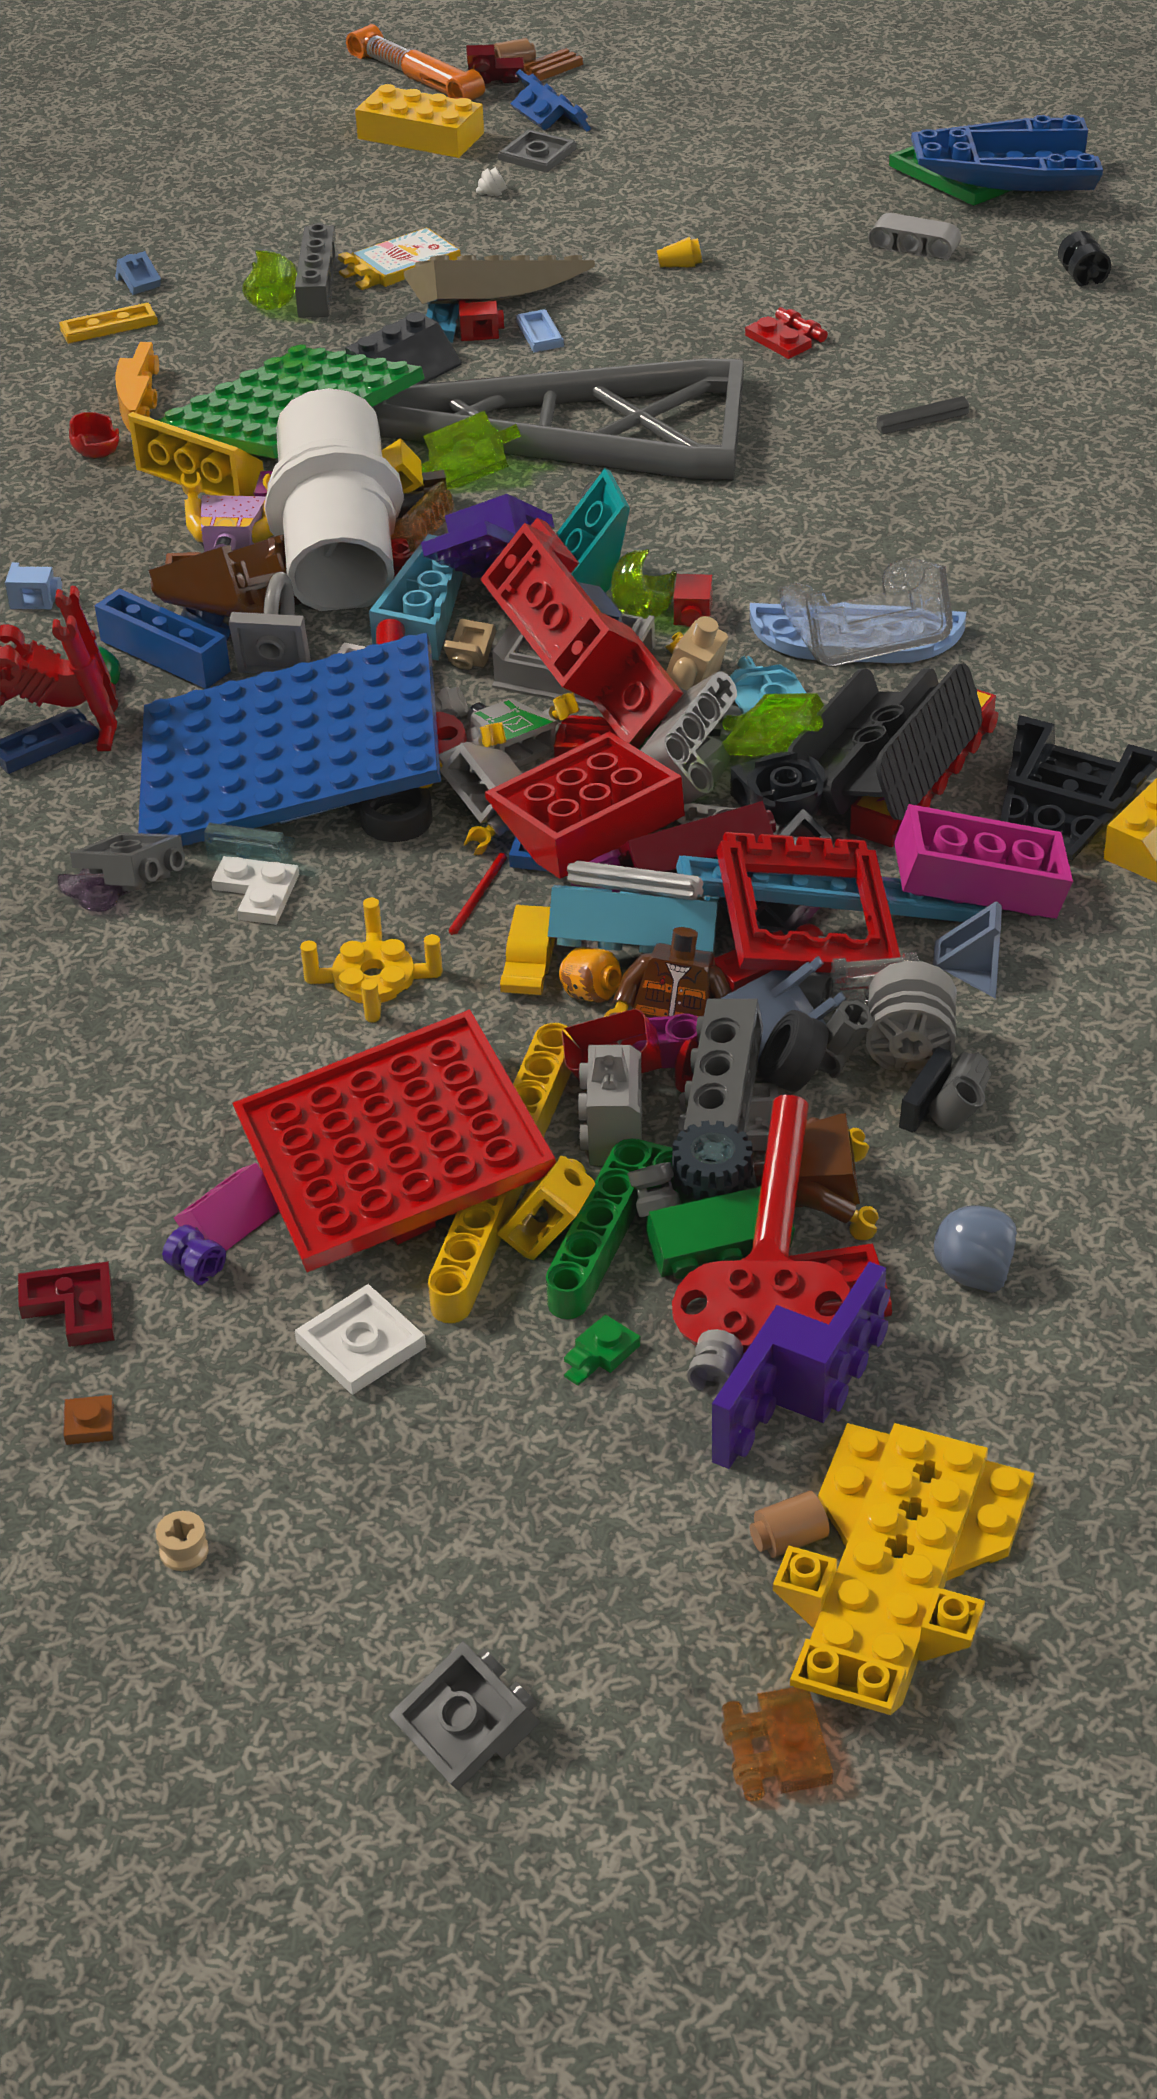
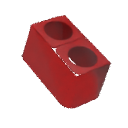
M638 1009L627 1010L564 1028L575 1043L562 1030L565 1064L579 1081L580 1063H588L589 1045H619V1040H623L620 1045L631 1046L638 1041H647L645 1048L640 1051L642 1073L662 1068L657 1029L644 1013Z

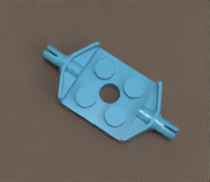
M743 656L738 661L739 669H736L729 677L732 678L737 689L735 702L751 727L750 743L788 749L795 738L803 732L805 727L811 723L812 719L819 712L793 672L781 664L756 667L750 656H747V659Z

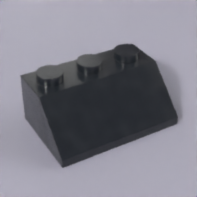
M420 312L410 313L405 318L386 325L381 330L362 337L357 342L345 347L346 354L349 355L364 354L367 358H386L387 361L391 362L406 361L409 365L421 366L425 379L416 384H425L462 365L459 356L440 324Z

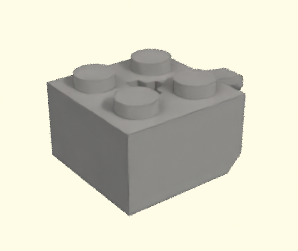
M589 1045L588 1063H580V1089H587V1093H579L578 1096L579 1120H587V1125H580V1151H588L589 1165H604L612 1148L618 1142L630 1138L642 1140L641 1052L631 1045Z

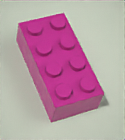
M909 804L894 841L902 890L917 896H931L948 899L956 903L965 902L987 907L997 901L1004 910L1026 913L1030 916H1044L1057 919L1073 883L1062 833L1059 831Z

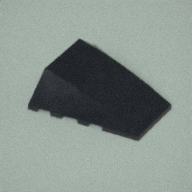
M1019 715L1011 768H1009L1007 791L1004 797L1000 821L1061 832L1067 858L1073 861L1156 770L1157 751L1128 744L1120 761L1116 762L1055 745V724Z

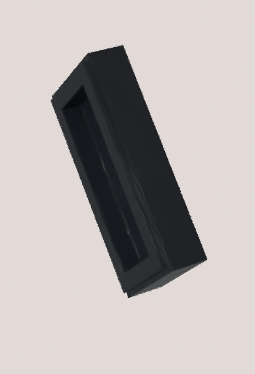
M937 1047L902 1099L899 1128L912 1133L917 1131L929 1113V1103L939 1094L951 1069L953 1057L951 1051Z

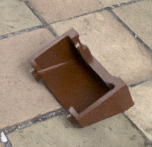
M284 534L233 551L231 545L218 547L150 569L152 592L164 603L230 617L231 612L263 614L266 591L271 577L277 572L287 574ZM294 595L295 605L302 603V602Z

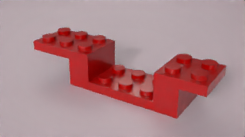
M538 517L531 526L524 523L480 580L562 688L592 701L616 734L638 749L683 695V692L632 628L602 613L571 575L579 562L548 523Z

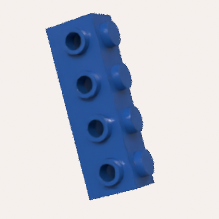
M120 588L94 605L100 640L106 644L205 689H208L231 672L226 636Z

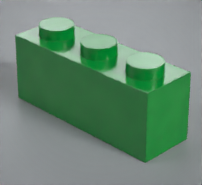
M761 1187L649 1211L646 1234L661 1277L674 1275L676 1279H684L689 1272L703 1264L718 1261H737L747 1257L753 1248ZM793 1224V1227H792L790 1248H791V1245H792L793 1236H794V1232H795L794 1224Z

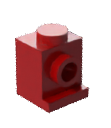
M458 300L461 341L499 339V329H505L503 310H497L496 301L465 303V300Z

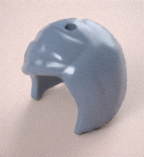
M971 1205L959 1208L948 1214L937 1229L934 1240L935 1258L945 1273L954 1281L990 1293L997 1292L1004 1287V1283L1007 1280L1016 1244V1225L1007 1214L992 1207Z

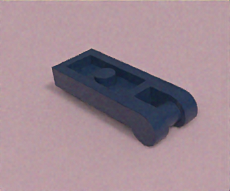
M76 708L69 709L1 738L0 767L7 774H10L79 743L84 745L98 739L99 729L91 721H87L86 716Z

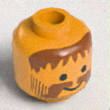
M582 946L573 949L563 959L559 969V978L565 992L570 997L601 1003L608 1001L615 994L622 979V973L618 959L612 952Z

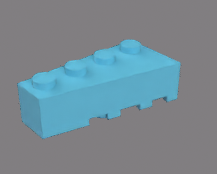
M428 534L422 542L438 536ZM420 544L369 610L372 644H376V627L378 624L386 619H395L403 624L405 636L427 632L431 643L432 660L438 661L463 572L455 571V569L449 566L440 565L438 562L424 557Z
M554 885L551 892L548 937H556L557 945L581 947L582 940L598 941L599 949L620 951L623 944L639 945V952L652 953L656 944L664 943L671 945L674 928L688 927L698 932L696 950L713 952L719 897L705 896L704 900H686L627 891L616 893L612 892L611 889Z

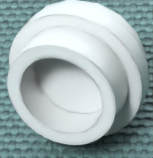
M496 167L491 170L487 168L481 173L482 178L478 181L476 193L499 196L502 195V191L507 189Z
M445 687L436 695L442 702L441 711L443 709H453L458 713L456 717L467 715L469 709L459 687L452 689Z

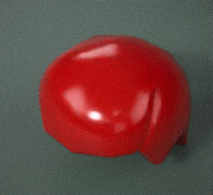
M82 412L74 415L70 420L69 440L74 450L84 457L92 459L104 458L116 451L119 443V429L116 428L114 430L112 420L107 415L96 412Z

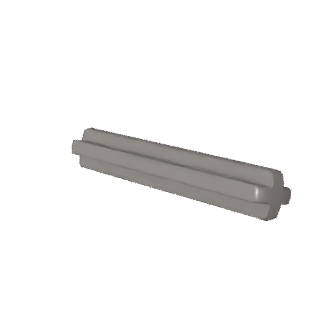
M576 861L567 866V879L570 883L576 885L686 900L700 898L704 892L702 888L703 880L698 876L585 861Z

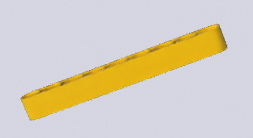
M561 1023L545 1024L535 1032L513 1083L543 1138L571 1074V1071L565 1064L562 1030L572 1041L573 1039L564 1029L567 1026ZM523 1186L456 1213L428 1279L430 1308L432 1315L438 1321L456 1323L467 1318L470 1314L501 1241V1237L497 1233L513 1212Z

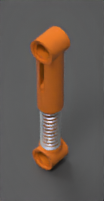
M374 24L351 32L346 37L347 49L351 55L357 56L359 59L365 57L377 59L403 71L405 76L448 95L449 98L474 100L485 92V83L478 71L470 69L465 72L418 50H408L384 39L381 31Z

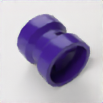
M183 1225L173 1231L163 1247V1260L176 1270H184L185 1275L197 1285H203L209 1280L206 1277H213L220 1272L226 1261V1250L213 1240H205L204 1235L191 1225Z

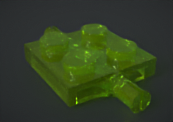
M484 410L424 435L423 437L429 450V461L421 464L422 473L444 470L447 490L509 467L504 455L503 444L521 437L517 424L497 431L491 425Z
M817 693L765 694L748 712L741 715H726L727 718L723 719V727L725 730L732 732L722 744L729 755L767 756L772 753L787 752L789 746H791L792 742L801 732L819 731V728H822L823 719L817 713L823 708L824 703Z

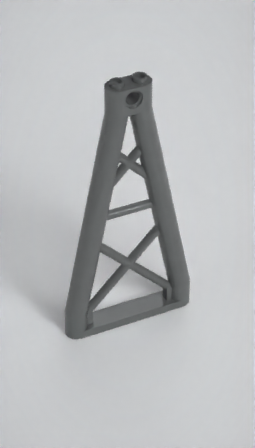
M702 358L414 384L372 408L377 415L380 437L401 438L402 440L695 480H734L744 379V359ZM706 392L727 393L722 445L698 444L655 418ZM671 394L642 409L623 399ZM600 400L625 415V417L594 432L551 427L555 404ZM542 405L539 425L491 419L484 415L497 409ZM640 424L668 442L618 435Z

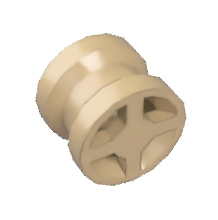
M182 1510L164 1516L158 1523L155 1530L156 1540L160 1547V1559L166 1567L176 1571H187L202 1564L208 1555L209 1549L205 1538L204 1522L200 1516L193 1512Z

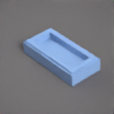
M543 309L516 315V322L533 352L564 347V340L547 310Z

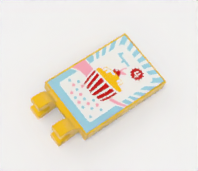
M426 227L353 253L343 252L338 254V260L343 264H348L345 269L339 271V274L344 278L356 274L365 276L363 280L355 283V286L361 290L378 284L387 287L405 280L404 271L414 268L416 262L430 261V257L437 255H448L449 260H457V257L461 256V252L457 247Z

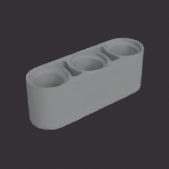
M894 213L883 214L868 235V241L872 248L880 247L886 248L888 251L915 253L917 256L943 258L945 261L951 257L962 238L960 230L954 224Z

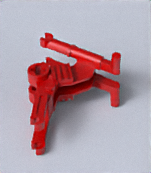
M71 586L69 597L64 596L61 589H57L55 603L60 608L67 627L61 626L60 621L54 619L52 633L56 639L61 641L69 660L61 659L60 653L57 652L55 654L54 650L50 648L47 650L45 649L46 646L42 644L37 645V642L34 640L30 644H26L25 636L18 627L9 624L0 625V641L4 644L10 641L14 643V648L11 645L0 646V706L4 705L5 701L18 695L22 699L27 698L28 702L32 704L35 702L38 707L42 703L61 707H75L87 701L100 727L97 751H111L114 734L117 729V720L114 712L119 706L116 687L110 682V674L95 641L97 636L90 629L79 603L80 592L78 588Z

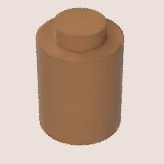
M527 38L494 44L496 58L523 57L524 63L536 59L535 46Z
M811 1490L755 1511L754 1523H751L749 1526L756 1548L760 1552L767 1550L772 1558L785 1554L788 1545L801 1548L828 1537L830 1533L829 1522L823 1505L817 1495Z

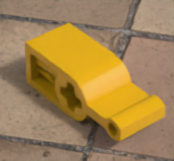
M515 906L507 940L506 962L503 975L501 976L500 992L542 995L545 975L549 971L556 937H548L550 907Z

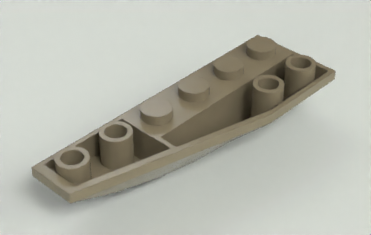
M437 255L430 257V261L416 262L414 268L404 271V277L422 304H458V300H465V303L501 301L533 293L569 280L595 267V260H582V255L566 256L564 260H556V255L539 256L538 260H530L529 255L513 256L511 260H503V255L484 257L485 260H476V255H464L457 257V260H449L448 255Z

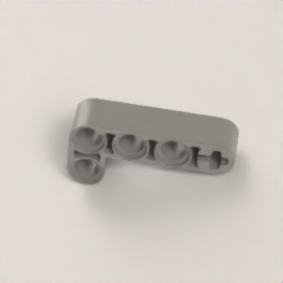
M716 672L688 689L640 750L682 776L684 804H690L708 794L714 787L712 772L696 753V750L737 697L735 683L724 672Z

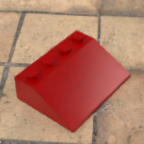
M610 731L485 792L487 801L534 861L559 879L568 876L567 866L570 863H575L576 861L590 862L603 854L619 849L628 840L648 835L685 816L682 776Z

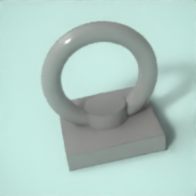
M277 572L268 583L264 614L231 612L229 627L239 673L260 674L267 671L274 672L293 667L298 663L311 662L304 616L295 615L292 582L286 573ZM279 601H280V615H278Z

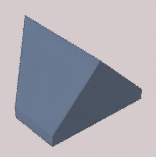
M997 901L935 941L933 960L934 966L940 967L942 970L995 999L1002 905Z

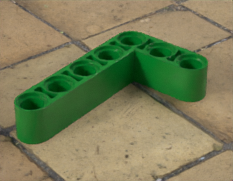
M630 1138L618 1142L612 1148L595 1180V1186L577 1214L547 1271V1305L549 1311L554 1316L560 1319H573L583 1315L587 1310L637 1213L636 1202L639 1197L637 1190L630 1184L628 1173L665 1162H671L672 1165V1147ZM707 1158L700 1160V1162L706 1164H719L725 1162L723 1160L715 1158ZM673 1176L671 1180L672 1186L675 1191L679 1192L681 1203L698 1201L694 1199L693 1193L685 1195L681 1190V1186H676ZM662 1185L648 1187L647 1190L662 1187Z

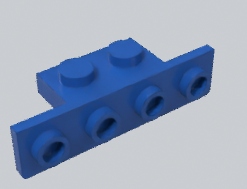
M520 69L516 72V75L525 86V89L510 103L516 111L543 130L550 128L562 115L586 132L591 130L586 122L588 116L580 106L576 104L573 107L571 102L562 94L558 97L551 86L548 84L543 86L534 74L528 76Z

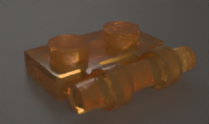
M791 1687L757 1693L758 1712L744 1714L742 1704L739 1701H730L722 1706L725 1721L722 1723L721 1729L725 1743L732 1747L735 1761L732 1763L731 1768L736 1784L742 1785L745 1800L754 1802L765 1796L766 1793L762 1780L766 1777H777L781 1794L833 1784V1769L810 1691ZM765 1736L769 1751L755 1754L752 1740L756 1737Z

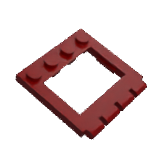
M724 833L723 841L720 842L717 849V857L739 968L797 971L805 963H811L819 956L824 964L815 972L876 975V973L888 965L902 962L876 850H869L865 840L836 839L833 847L831 838L799 836L795 845L792 836L760 834L758 843H756L753 833ZM747 872L856 878L869 935L864 940L851 939L847 934L828 933L825 938L812 937L805 931H789L787 935L780 936L773 935L766 929H758L755 915L757 906L751 877L747 876Z

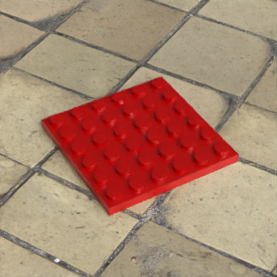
M470 1009L232 1103L306 1273L404 1233L411 1232L416 1228L446 1216L453 1215L488 1199L495 1198L530 1182L537 1181L545 1177L556 1164L552 1151Z

